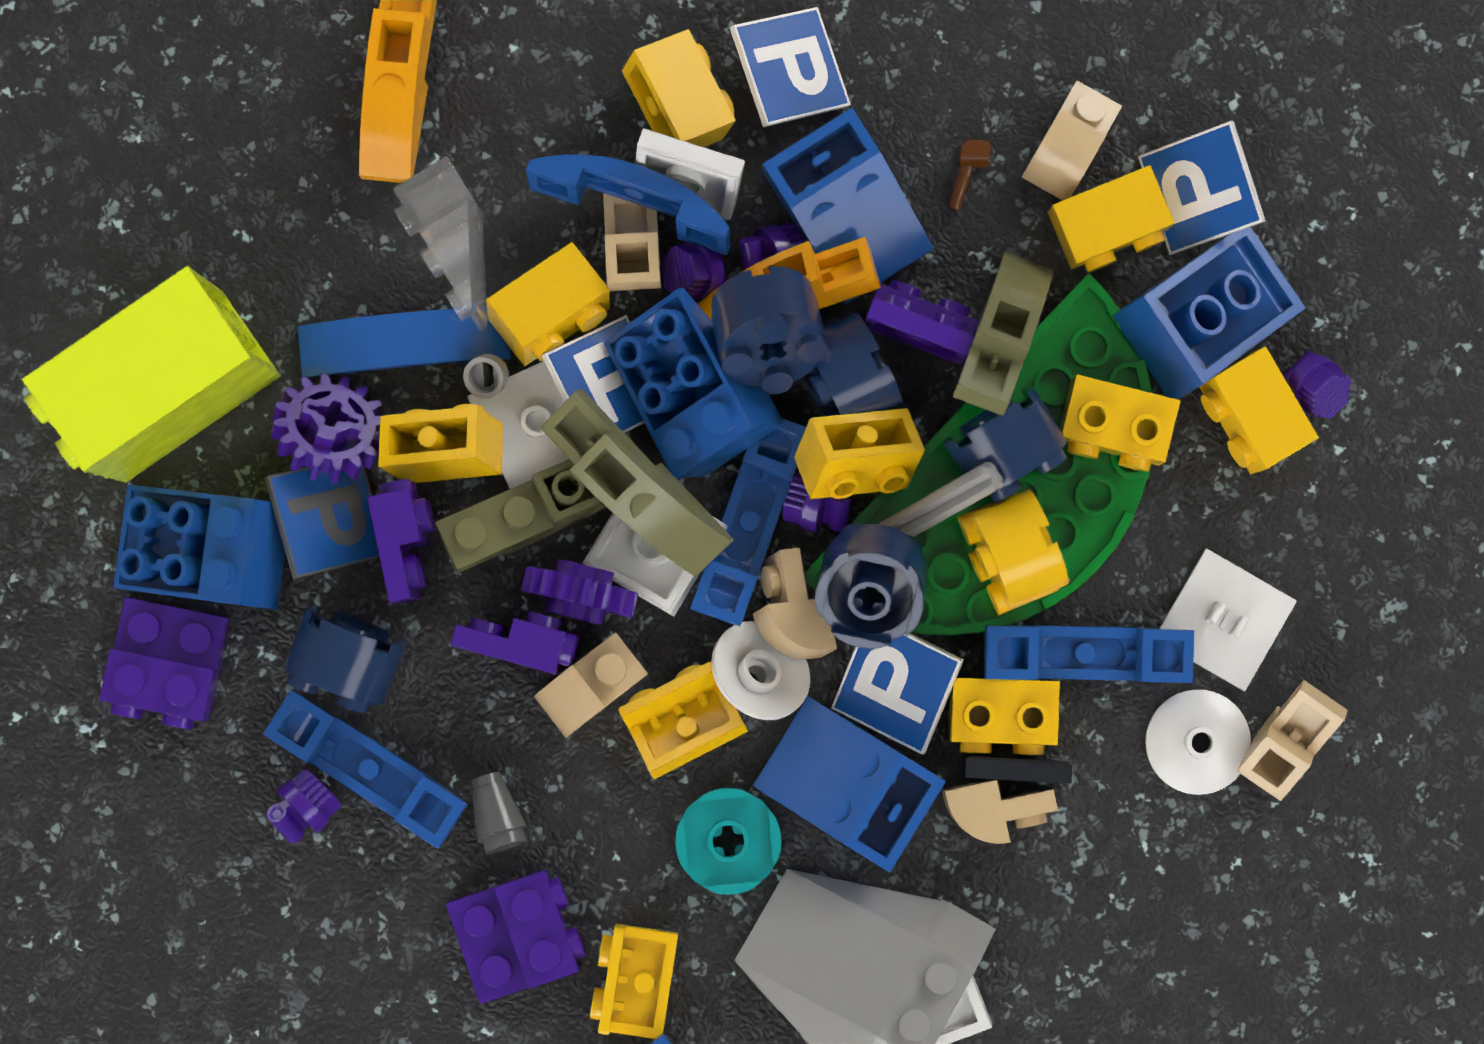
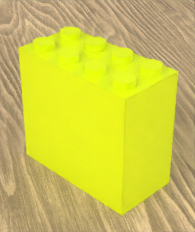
M186 266L24 377L22 381L31 392L24 397L28 407L42 424L49 422L57 430L61 439L55 442L56 447L74 470L80 467L85 473L90 472L95 476L100 475L106 479L111 478L126 483L277 380L281 375L224 292Z

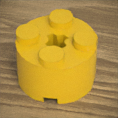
M1030 489L1015 492L997 503L991 502L958 516V521L969 545L976 544L977 547L975 551L969 553V557L979 581L984 582L990 579L992 583L987 585V590L998 615L1058 591L1059 588L1069 585L1066 566L1057 542H1052L1046 528L1049 526V522Z

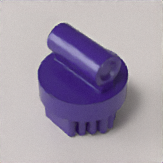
M793 223L781 226L772 224L756 229L753 236L739 240L743 269L746 270L762 260L807 242V240L804 239L803 234H800V230Z
M686 242L682 245L671 247L670 252L666 254L667 257L660 264L664 289L673 293L678 288H684L694 301L707 297L713 290L727 281L722 254L704 246H697Z
M1308 351L1283 375L1305 414L1331 419L1349 402L1348 396L1350 393L1348 391L1350 390L1351 380L1335 362L1324 355H1315Z
M798 471L792 477L788 494H786V500L783 505V520L798 524L801 529L814 533L820 531L823 523L828 524L829 528L833 531L840 532L845 526L849 525L851 496L843 499L832 497L810 499L801 474Z
M303 769L291 782L287 780L276 791L283 801L272 805L267 810L266 817L289 843H296L302 839L304 830L308 826L318 834L329 823L328 819L341 807V803L317 777L307 769Z

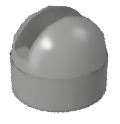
M492 354L477 356L466 365L463 373L466 388L470 393L479 398H491L505 388L509 377L507 364L499 356ZM489 364L493 366L494 386H488Z

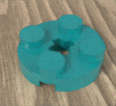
M719 788L704 793L687 807L676 831V852L681 866L696 883L718 894H739L756 887L770 874L781 851V833L775 815L761 798L738 788ZM723 826H732L734 834H743L744 844L735 847V855L725 856L723 847H714L713 837H718L722 834Z

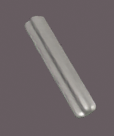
M985 462L886 518L879 524L893 527L906 535L914 537L995 492L996 489L1002 486L1003 478L997 472L996 465Z

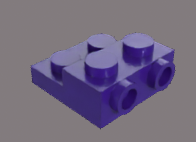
M892 280L890 287L880 284L881 288L877 289L865 320L869 330L961 365L968 356L975 337L974 332L979 322L968 317L971 309L947 299H941L939 306L919 298L921 294L920 289L897 280Z
M410 479L378 485L380 494L367 498L389 603L404 604L421 600L419 588L427 587L425 571L421 557H416L415 554L411 555L410 549L430 545L428 533L437 531L431 501L421 498L420 493L417 492L416 483L411 482Z
M125 597L114 649L109 650L99 701L112 703L111 714L141 719L143 710L163 713L162 724L193 730L195 720L202 722L210 721L231 618Z
M529 611L526 621L513 619L509 637H504L506 626L471 617L469 627L456 625L450 646L552 674H560L562 665H573L580 636L561 631L560 628L563 621L561 619Z
M547 868L446 903L480 1004L579 972L581 966L578 959L586 957L584 945L577 927L567 929L561 909L569 907L559 876L550 879Z

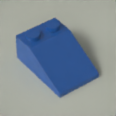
M1248 227L1225 236L1112 316L1122 328L1121 331L1140 359L1145 361L1147 369L1166 397L1178 399L1205 384L1306 307L1252 228Z

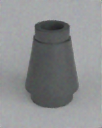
M494 772L471 780L477 843H483L486 854L503 852L526 843L524 830L528 826L505 782H503L501 773Z

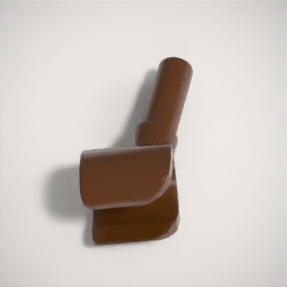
M970 139L961 145L958 176L947 205L948 207L960 210L971 178L972 168L988 169L991 146L989 141Z

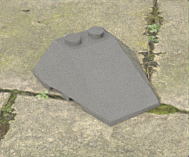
M787 869L734 961L773 1006L785 1016L807 1044H935L973 977L996 929L950 902Z

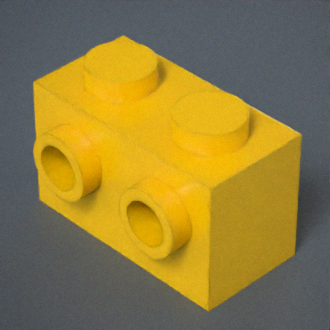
M689 29L635 49L622 69L624 77L654 132L706 147L721 141L736 122L733 103L729 95L723 89H719L710 71L711 64L708 54L702 45L696 44Z
M1151 165L1053 204L1048 211L1071 270L1085 265L1088 273L1117 261L1114 252L1133 245L1136 253L1166 241L1163 232L1169 230L1175 224Z
M571 242L487 298V316L489 322L525 367L537 358L539 361H544L542 358L543 354L564 345V340L581 329L582 332H587L599 325L605 319L607 311L610 309V289L607 288V285L574 243Z
M1266 346L1229 365L1200 386L1203 393L1201 402L1206 413L1214 422L1221 423L1230 439L1227 442L1230 454L1240 467L1247 468L1250 475L1270 468L1319 438Z
M1076 375L1070 382L1059 427L1067 439V452L1082 457L1098 459L1099 451L1120 456L1118 462L1120 466L1149 472L1151 464L1159 466L1166 462L1181 400Z
M461 404L451 409L432 411L413 409L403 414L380 416L378 467L399 480L410 479L411 482L415 483L502 475L504 424L487 413L484 407L474 404Z
M908 408L810 418L794 459L810 499L828 497L843 499L855 494L873 492L888 494L901 489H907L925 448Z
M956 678L949 694L948 740L960 742V752L992 753V743L1013 744V754L1044 755L1045 745H1058L1060 681Z

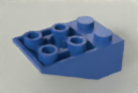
M850 108L762 164L764 178L792 222L800 230V234H803L804 239L810 241L815 254L865 237L871 249L878 279L881 283L934 250L883 155L853 108ZM859 296L847 299L843 302L845 303V305H847Z
M678 288L603 342L669 471L676 479L710 474L784 424L769 393L764 392L762 387L739 383L723 371L712 321L684 288Z
M128 484L113 588L277 610L285 549L272 503L250 498Z
M807 697L753 786L890 873L946 781L817 701Z

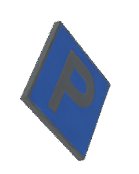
M361 466L357 479H351L344 471L340 472L337 483H331L328 473L320 472L319 477L315 481L310 480V468L308 467L301 468L295 472L292 470L265 477L293 580L380 558L367 498L372 496V492L363 466Z

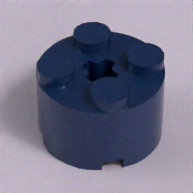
M781 266L769 267L770 274L752 276L751 270L741 272L728 279L718 288L711 303L712 325L722 369L737 382L749 386L762 387L766 393L780 394L786 392L792 387L793 381L808 374L816 367V364H819L828 355L829 349L817 298L808 278L793 269Z
M858 313L849 317L845 316L824 327L829 349L828 355L810 371L812 375L804 379L805 385L816 406L828 405L829 409L823 411L824 416L894 410L903 404L895 378L888 364L884 365L877 351L880 348Z
M1034 386L1021 390L1026 398L1025 400L1014 404L1010 399L1004 416L984 410L958 428L963 438L957 443L950 436L943 441V445L962 475L985 462L996 465L997 472L1003 478V484L995 492L987 496L994 503L1007 498L1020 489L1019 478L1036 469L1039 474H1043L1067 458L1062 450L1067 443V439Z
M850 524L845 526L829 544L822 559L815 602L820 617L823 616L831 627V632L839 640L859 648L877 649L891 645V640L899 638L905 633L906 637L915 629L922 615L927 583V564L920 542L915 537L906 535L890 526L881 524Z
M307 606L284 668L290 673L286 683L298 690L316 694L318 688L338 695L337 704L360 713H366L368 706L374 707V705L384 704L407 643L400 638L390 644L387 641L391 632L360 618L335 611L333 619L329 620L319 617L322 607Z

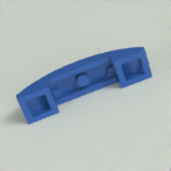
M556 155L529 160L526 173L531 190L579 206L587 187L676 217L677 239L697 246H704L724 255L728 254L730 248V229L722 217L693 191L659 172L627 161L593 155Z
M487 307L384 314L298 326L302 378L306 377L308 379L321 378L322 374H327L331 377L353 375L355 372L435 364L457 362L458 364H468L471 360L482 354H492L499 356L502 360H511L510 347L489 322Z
M782 419L784 424L746 450L722 522L728 526L726 529L727 533L734 541L704 569L690 610L739 627L741 626L788 488L790 487V481L797 467L794 456L806 429L805 426Z
M985 625L984 679L1130 680L1139 682L1193 683L1194 630L1103 626Z
M291 689L263 735L304 762L313 764L395 818L394 821L437 849H440L468 803L387 747L295 690Z

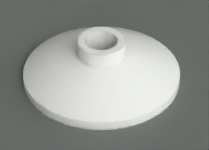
M755 621L742 622L740 627L736 625L730 627L715 644L712 653L714 679L723 696L739 711L757 719L776 720L792 714L806 699L810 687V671L807 660L791 658L772 648L760 634ZM750 673L754 674L758 678V681H756Z
M1188 690L1171 696L1156 709L1147 727L1145 745L1149 762L1161 780L1178 791L1201 795L1219 791L1236 780L1240 775L1237 771L1240 762L1251 745V736L1245 717L1229 699L1212 691ZM1199 732L1207 734L1210 739L1209 748L1202 753L1196 752L1192 747V738Z

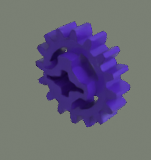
M327 374L321 375L319 385H313L306 377L301 378L298 391L287 387L284 390L282 402L276 403L271 430V439L279 440L276 453L279 457L293 456L290 469L294 472L303 466L310 468L309 478L313 481L319 477L320 472L328 473L331 483H337L340 472L344 471L351 479H357L361 466L371 470L379 454V413L382 406L380 400L367 402L365 398L368 388L362 386L355 391L349 389V378L345 376L338 385L331 384Z
M561 559L557 561L555 571L527 566L521 591L548 598L545 612L598 625L602 624L604 613L633 618L638 598L637 592L611 585L614 572Z

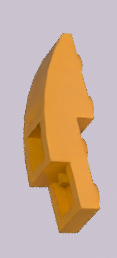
M380 0L379 9L373 8L361 111L359 176L361 179L413 183L428 90L425 72L437 0Z
M865 237L817 254L814 253L810 241L781 251L742 271L751 270L752 276L770 274L769 267L776 266L798 271L811 282L819 309L881 288L871 249ZM718 288L698 303V306L711 321L712 298Z

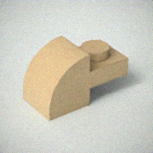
M1076 81L1022 178L1062 201L1070 198L1104 141L1122 105L1085 84Z
M603 193L607 288L610 291L661 288L657 211Z
M800 548L779 550L765 559V566L761 571V584L765 596L771 598V604L753 613L756 626L765 641L778 652L796 659L821 658L836 650L835 635L831 632V627L823 616L820 617L815 599L808 600Z
M615 632L546 685L534 698L564 737L567 738L647 676L648 672L617 632Z
M1303 680L1282 707L1277 706L1251 742L1237 771L1281 801L1309 769L1314 755L1342 724L1348 710Z
M986 779L942 789L946 808L955 823L971 836L988 843H1011L1007 821L1015 820L1017 829L1046 823V813L1058 810L1054 789L1049 787L1002 798L996 779Z

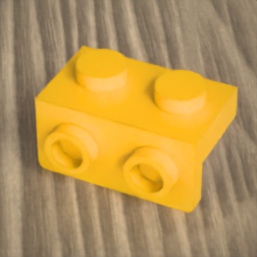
M712 662L689 666L680 671L674 680L656 689H645L636 693L629 699L627 704L618 709L653 779L748 732L737 709L729 703L719 690L714 679Z
M616 923L613 936L603 934L598 966L608 968L605 989L595 987L590 1019L600 1020L598 1034L609 1035V1032L656 1039L663 1033L678 933Z

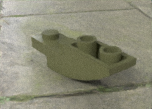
M1004 252L979 320L974 340L954 391V398L1004 416L1021 367L1029 351L1050 287L1053 269Z
M583 389L575 391L540 427L574 463L569 470L609 510L656 550L693 576H698L734 541L727 531L662 463L654 465Z
M629 433L625 434L632 441ZM568 459L532 475V480L435 522V528L456 573H460L500 554H503L505 557L600 511L606 506L569 470L574 463Z

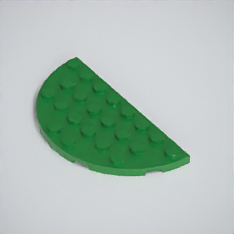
M1090 273L1080 281L1036 328L1011 396L1014 404L1018 401L1021 402L1026 399L1021 390L1034 386L1058 427H1060L1071 379L1076 375L1152 393L1145 361L1140 359L1121 331L1122 328L1112 316L1120 309ZM966 402L924 446V454L908 488L888 494L881 492L851 524H879L886 518L962 476V473L943 445V441L950 436L957 443L963 438L958 428L986 409ZM1066 443L1062 450L1067 458L1062 463L1043 474H1039L1036 469L1019 478L1018 481L1021 484V488L1016 492L1030 489L1038 500L1049 522V526L1046 528L1053 543L1057 542L1069 578V585L1001 615L997 614L988 594L987 585L992 584L990 579L980 582L972 566L969 553L975 551V548H977L976 544H968L958 521L959 515L993 502L991 498L986 496L914 536L922 546V553L927 564V583L922 615L918 625L911 633L924 635L980 633L985 631V625H1011L1030 618L1057 604L1089 579L1116 549L1135 516L1134 513L1141 500L1150 470L1149 472L1120 466L1118 465L1120 456L1099 451L1098 459L1071 454L1067 452L1068 443ZM824 553L804 573L805 583L815 591Z

